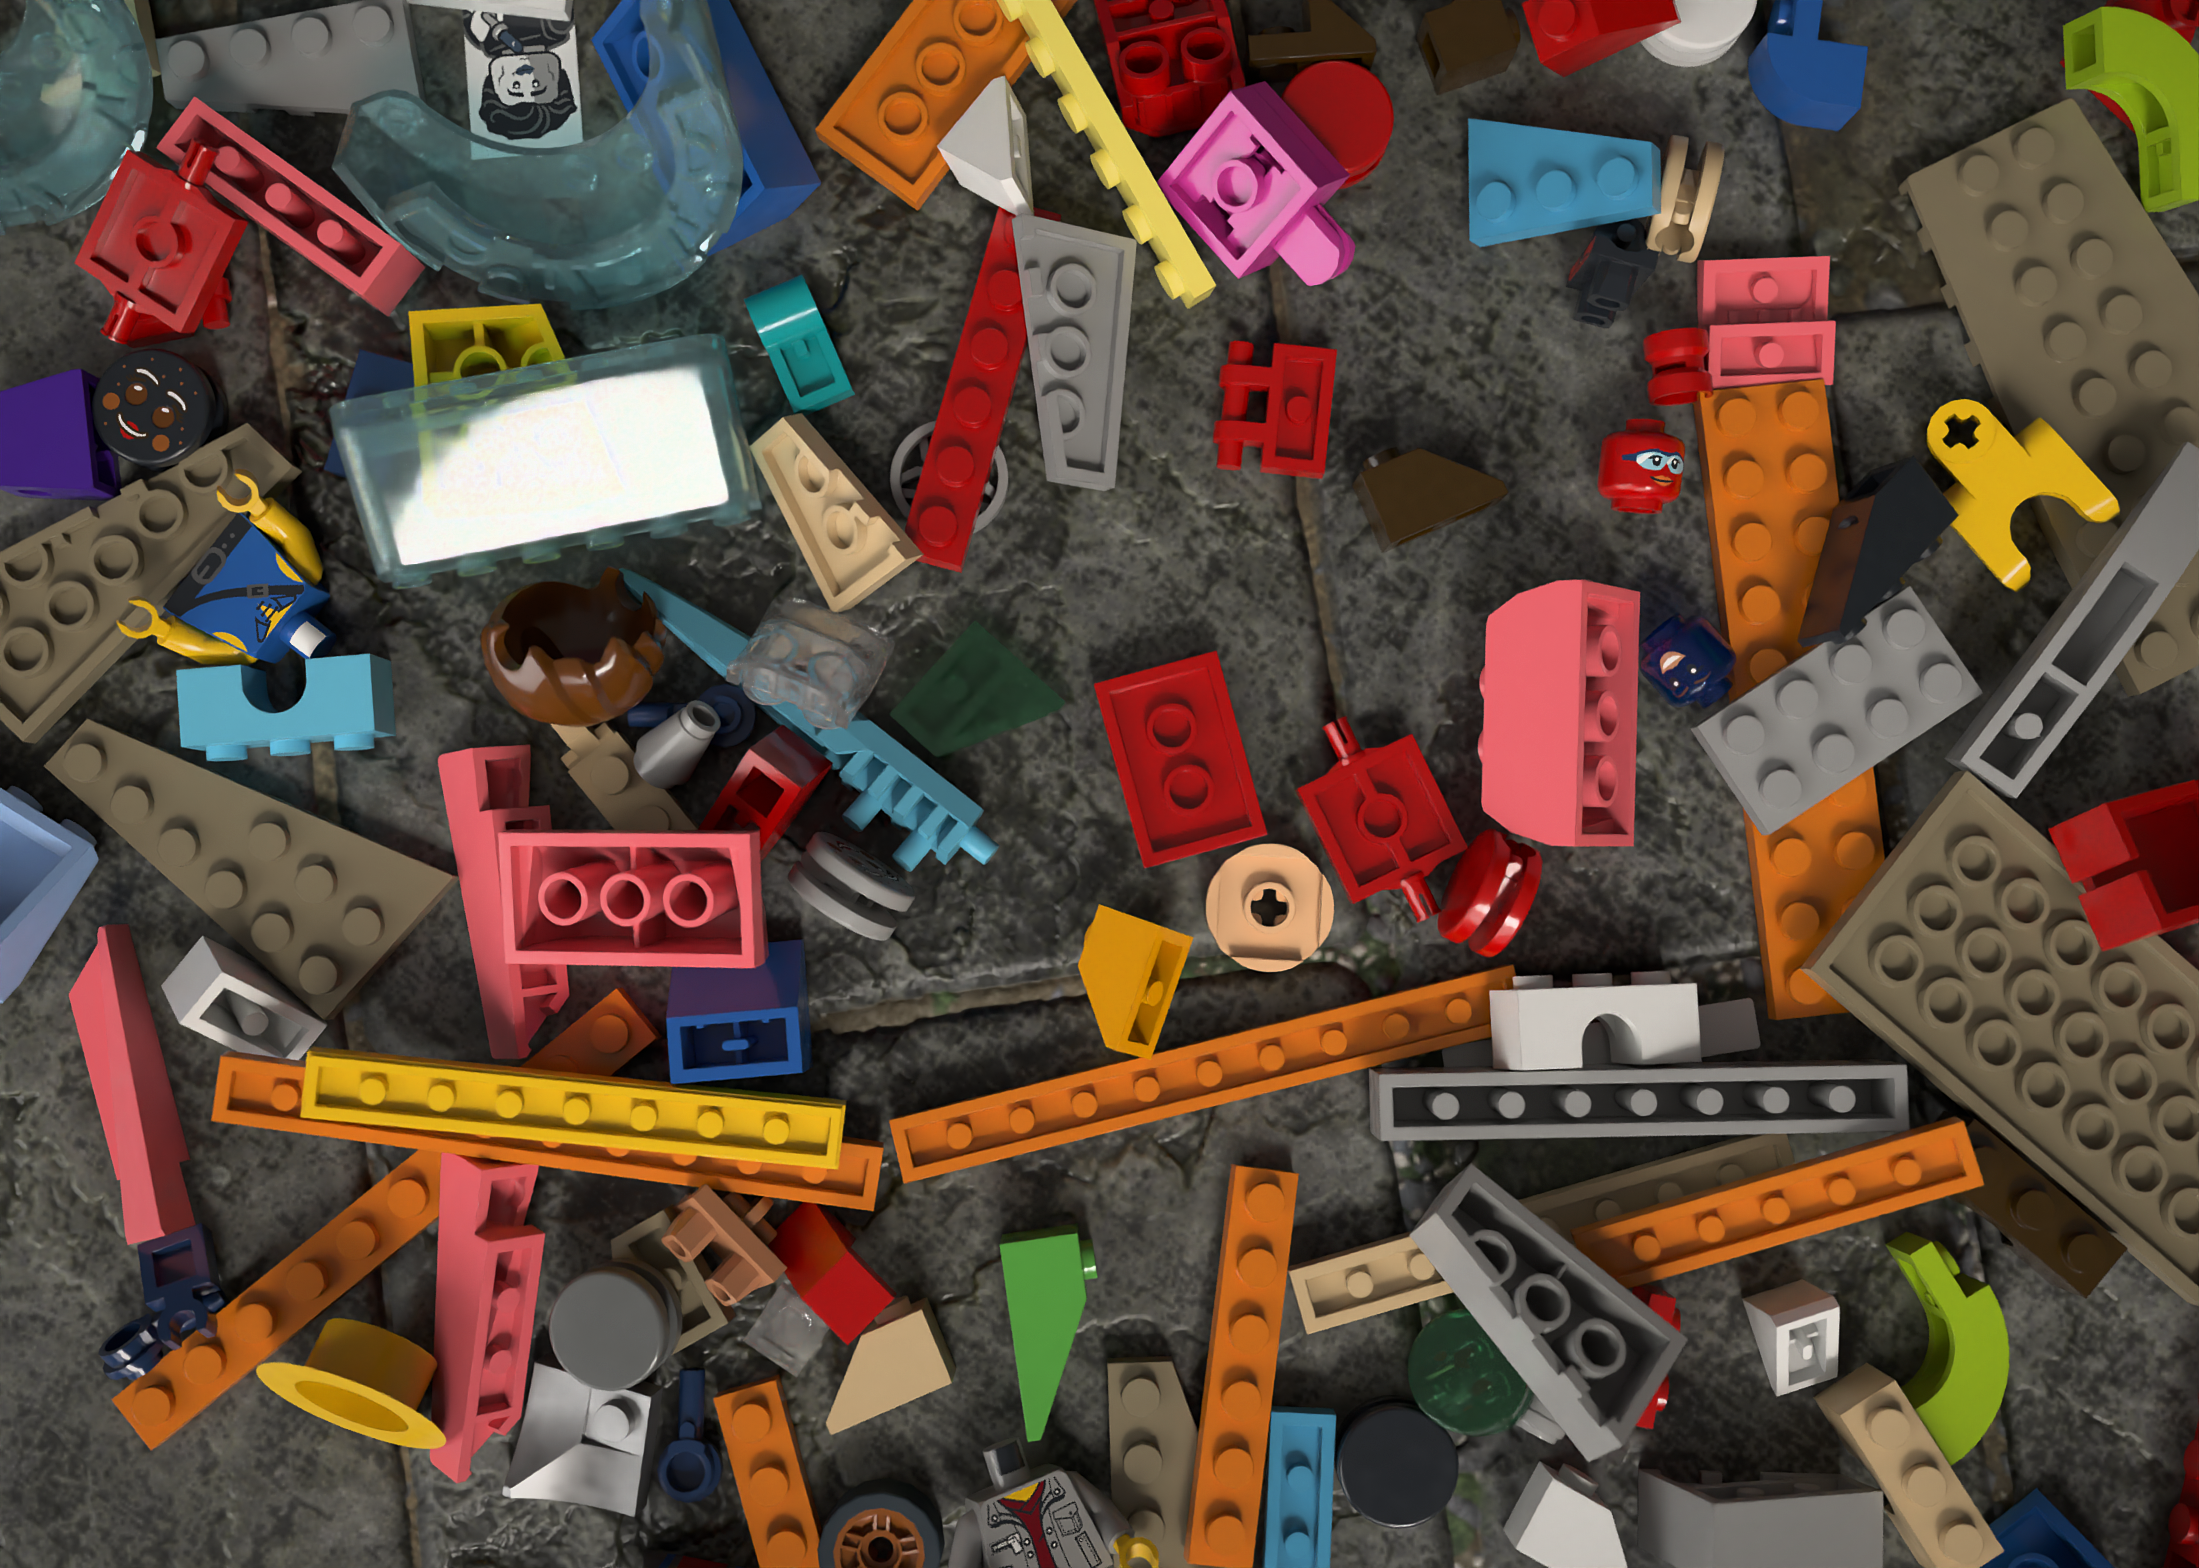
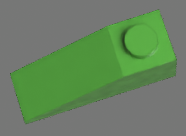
M1078 1223L1002 1234L1000 1241L1028 1442L1039 1441L1042 1438L1087 1300L1086 1280L1098 1278L1093 1239L1080 1241Z

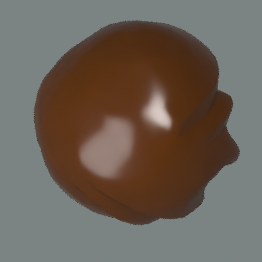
M609 566L601 576L599 584L593 588L587 589L559 581H539L514 590L498 604L492 612L489 623L482 628L480 634L484 662L497 689L512 708L531 719L567 727L592 726L627 712L641 702L651 690L653 677L660 670L665 657L663 648L666 643L667 630L660 620L655 602L645 591L643 592L642 606L635 603L626 591L623 572Z

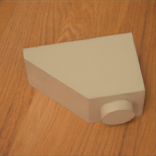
M908 1296L896 1298L874 1318L875 1320L866 1326L826 1421L830 1435L953 1382L957 1368L927 1298L913 1304L910 1303Z

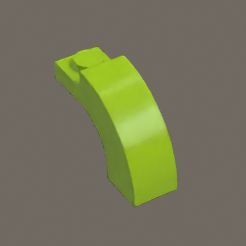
M2099 7L2063 25L2066 90L2087 89L2108 96L2125 111L2134 127L2139 151L2141 205L2146 213L2163 212L2199 201V54L2174 29L2148 14L2132 9Z
M1906 1231L1887 1243L1886 1247L1925 1310L1929 1325V1344L1926 1357L1920 1369L1907 1384L1901 1387V1390L1949 1465L1952 1466L1963 1458L1983 1437L2001 1405L2009 1372L2008 1333L2004 1316L1990 1285L1966 1274H1960L1959 1267L1954 1258L1940 1242L1936 1240L1932 1242Z

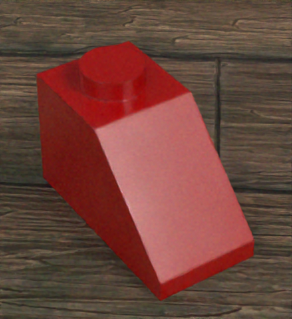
M1528 0L1522 3L1540 63L1563 78L1681 23L1675 0Z

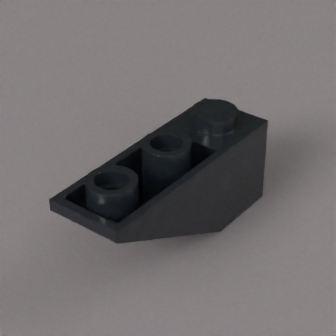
M1914 455L1870 470L1833 509L1797 639L1802 647L1829 641L1838 645L1860 633L1868 623L1864 616L1877 603L1890 598L1903 587L1906 582L1903 575L1914 563L1927 558L1941 546L1943 539L1940 535L1959 516Z

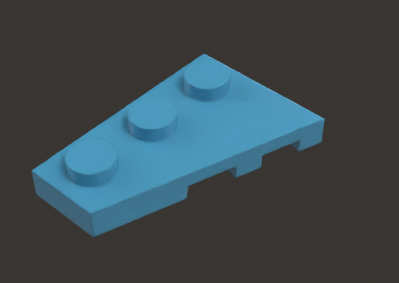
M1468 118L1469 241L1479 247L1661 214L1660 149L1652 142Z

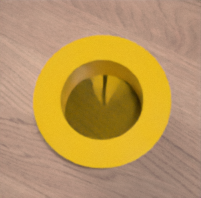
M329 1319L324 1325L304 1367L286 1363H265L259 1365L256 1369L260 1380L275 1393L301 1409L340 1427L381 1441L413 1448L434 1449L442 1447L446 1443V1438L440 1429L416 1412L438 1366L436 1360L418 1345L385 1329L350 1319Z

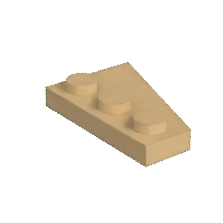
M802 413L782 417L749 447L833 614L851 609L924 555Z

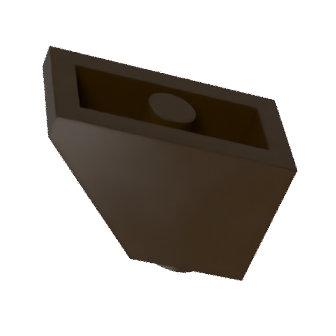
M1393 447L1373 455L1363 462L1365 471L1359 473L1352 485L1382 553L1495 506L1508 494L1504 481L1421 448L1401 455L1398 447Z

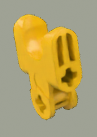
M1960 399L1950 401L1941 406L1931 417L1927 429L1928 448L1937 462L1956 482L1943 492V495L1959 514L1950 526L2003 586L2018 592L2029 584L2030 565L2013 543L2010 532L2011 516L2021 502L2038 495L2053 496L2067 502L2085 520L2095 523H2108L2120 514L2118 501L2114 495L2042 418L2038 417L2013 437L1989 409L1973 400ZM1954 419L1958 424L1963 425L1972 420L1977 425L1972 435L1976 445L1969 449L1961 443L1954 445L1952 448L1945 445L1944 441L1949 434L1946 423Z

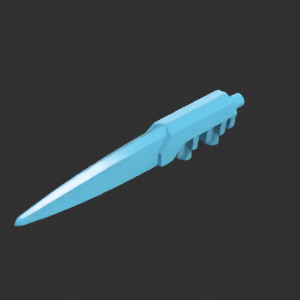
M619 569L624 574L625 587L642 604L643 592L648 593L655 602L663 624L732 686H736L747 693L754 704L778 724H784L833 762L830 768L841 770L839 775L842 778L841 784L849 791L855 788L861 793L842 815L843 820L851 828L862 832L875 815L882 810L891 817L892 825L900 831L904 827L910 832L909 836L892 854V858L899 866L911 872L930 849L936 852L935 858L944 865L947 864L960 847L983 865L995 854L1000 845L976 827L984 810L872 721L802 670L745 633L657 583L629 569Z

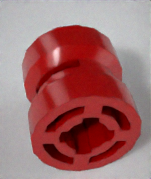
M1678 328L1661 331L1644 338V359L1652 365L1653 375L1647 383L1649 404L1655 406H1675L1695 403L1698 392H1704L1705 398L1712 397L1714 394L1712 375L1704 367V357L1710 350L1707 330L1702 328Z

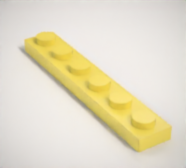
M997 0L1006 18L1010 22L1018 18L1031 39L1025 42V47L1038 73L1043 78L1051 74L1063 94L1058 99V105L1066 122L1076 134L1084 130L1096 152L1090 155V159L1098 177L1107 189L1116 185L1128 208L1124 209L1122 213L1132 235L1139 244L1148 241L1160 261L1154 267L1155 272L1166 293L1173 300L1180 296L1187 309L1209 297L1216 287L1214 280L1052 1Z

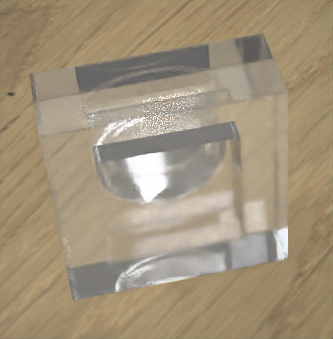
M783 1282L743 1341L797 1377L830 1327L800 1298L794 1288Z

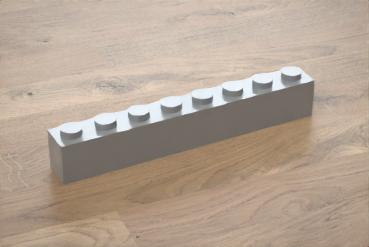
M1881 1059L1686 1062L1643 1065L1583 1064V1067L1537 1070L1493 1069V1066L1369 1068L1370 1132L1380 1141L1892 1132L1909 1130L1907 1065Z

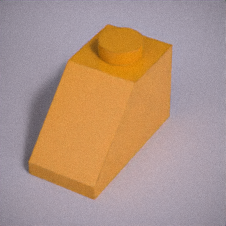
M1099 904L1094 920L1088 927L1084 937V948L1078 968L1105 1046L1115 1051L1151 1060L1193 937Z

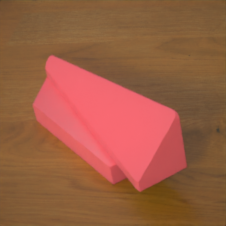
M115 924L99 927L97 933L98 944L71 989L69 999L117 1180H120L125 1237L127 1245L162 1237L196 1224L180 1167V1162L190 1160L130 929L128 924Z

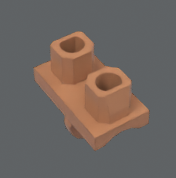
M704 1184L693 1194H686L673 1207L678 1216L673 1220L662 1237V1243L678 1259L685 1263L694 1260L707 1245L723 1260L716 1270L704 1281L707 1289L723 1305L729 1306L737 1303L753 1290L775 1282L787 1269L766 1246L778 1234L763 1218L774 1203L770 1197L757 1196L749 1203L740 1193L728 1191L720 1199L707 1184Z

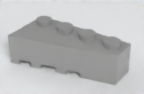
M1470 1164L1443 1187L1409 1236L1589 1462L1623 1446L1688 1339L1478 1168Z

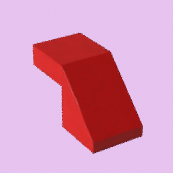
M803 1202L776 1229L778 1232L777 1236L767 1245L771 1252L787 1267L784 1273L800 1298L847 1346L897 1294L851 1248L856 1238L823 1204Z

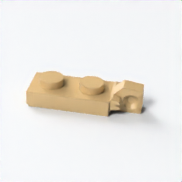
M607 722L602 723L596 729L592 726L567 727L551 724L571 749L561 757V760L570 769L568 773L615 830H698V824L669 789L654 787L639 775L634 765V755L637 750L623 733L615 732Z

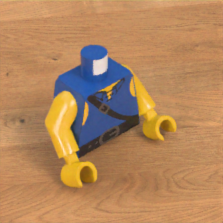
M235 469L234 474L250 487L251 492L247 497L242 499L232 498L225 489L217 485L218 501L224 508L237 512V514L162 607L171 616L167 619L160 617L152 602L144 597L134 596L129 597L127 600L136 606L144 607L150 612L147 624L134 628L116 619L121 632L128 637L139 639L155 635L157 636V643L201 664L221 666H249L258 659L276 664L283 659L290 648L304 659L324 658L334 646L337 638L335 633L315 619L316 615L328 602L330 593L320 582L324 569L311 532L272 497L263 499L259 495V485L256 477L246 469ZM249 511L251 514L248 516L241 512Z

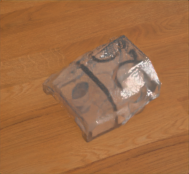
M778 595L771 602L745 649L735 660H731L728 663L726 681L739 685L742 680L744 693L749 699L758 704L777 705L787 701L797 705L798 709L802 710L804 718L815 727L827 730L840 727L847 729L859 708L870 696L893 652L895 642L867 624L810 601Z

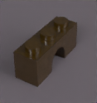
M1453 0L1444 7L1425 13L1416 37L1437 96L1506 72L1521 40L1516 15L1511 8L1504 9L1501 0Z
M1943 1111L1935 1122L1955 1116L1964 1121L1984 1182L1983 1186L1947 1197L1970 1208L2006 1236L2002 1244L2048 1283L2087 1299L2128 1248L1975 1118Z

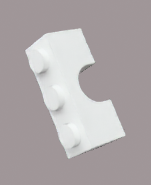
M1670 971L1631 972V985L1613 986L1612 973L1572 975V988H1553L1552 975L1513 977V990L1489 991L1493 1069L1537 1070L1583 1067L1582 1037L1586 1027L1594 1018H1597L1603 1024L1608 1033L1611 1063L1643 1065L1702 1062L1697 983L1671 984Z

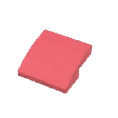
M1830 256L1697 261L1698 328L1708 331L1710 350L1704 357V367L1712 375L1713 389H1730L1824 379L1825 385H1833L1836 321L1827 320Z

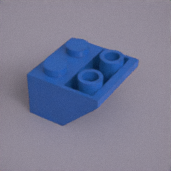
M803 939L768 942L769 955L766 961L756 968L672 967L666 1015L671 1084L803 1073L813 1067Z

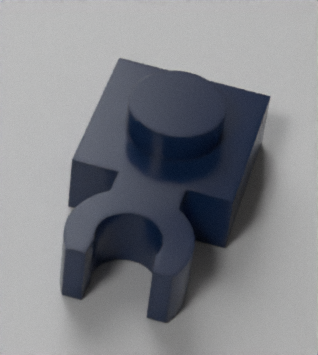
M199 1223L137 1245L145 1305L155 1312L164 1310L157 1323V1333L160 1340L173 1350L182 1348L180 1330L183 1324L192 1318H196L197 1331L207 1338L216 1336L218 1329L217 1317L210 1308L203 1304L202 1298L204 1295L221 1290L212 1231L203 1223Z

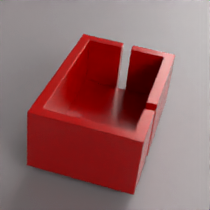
M2199 779L2107 802L2048 829L2072 884L2080 881L2083 883L2086 893L2079 895L2078 898L2102 952L2199 923Z

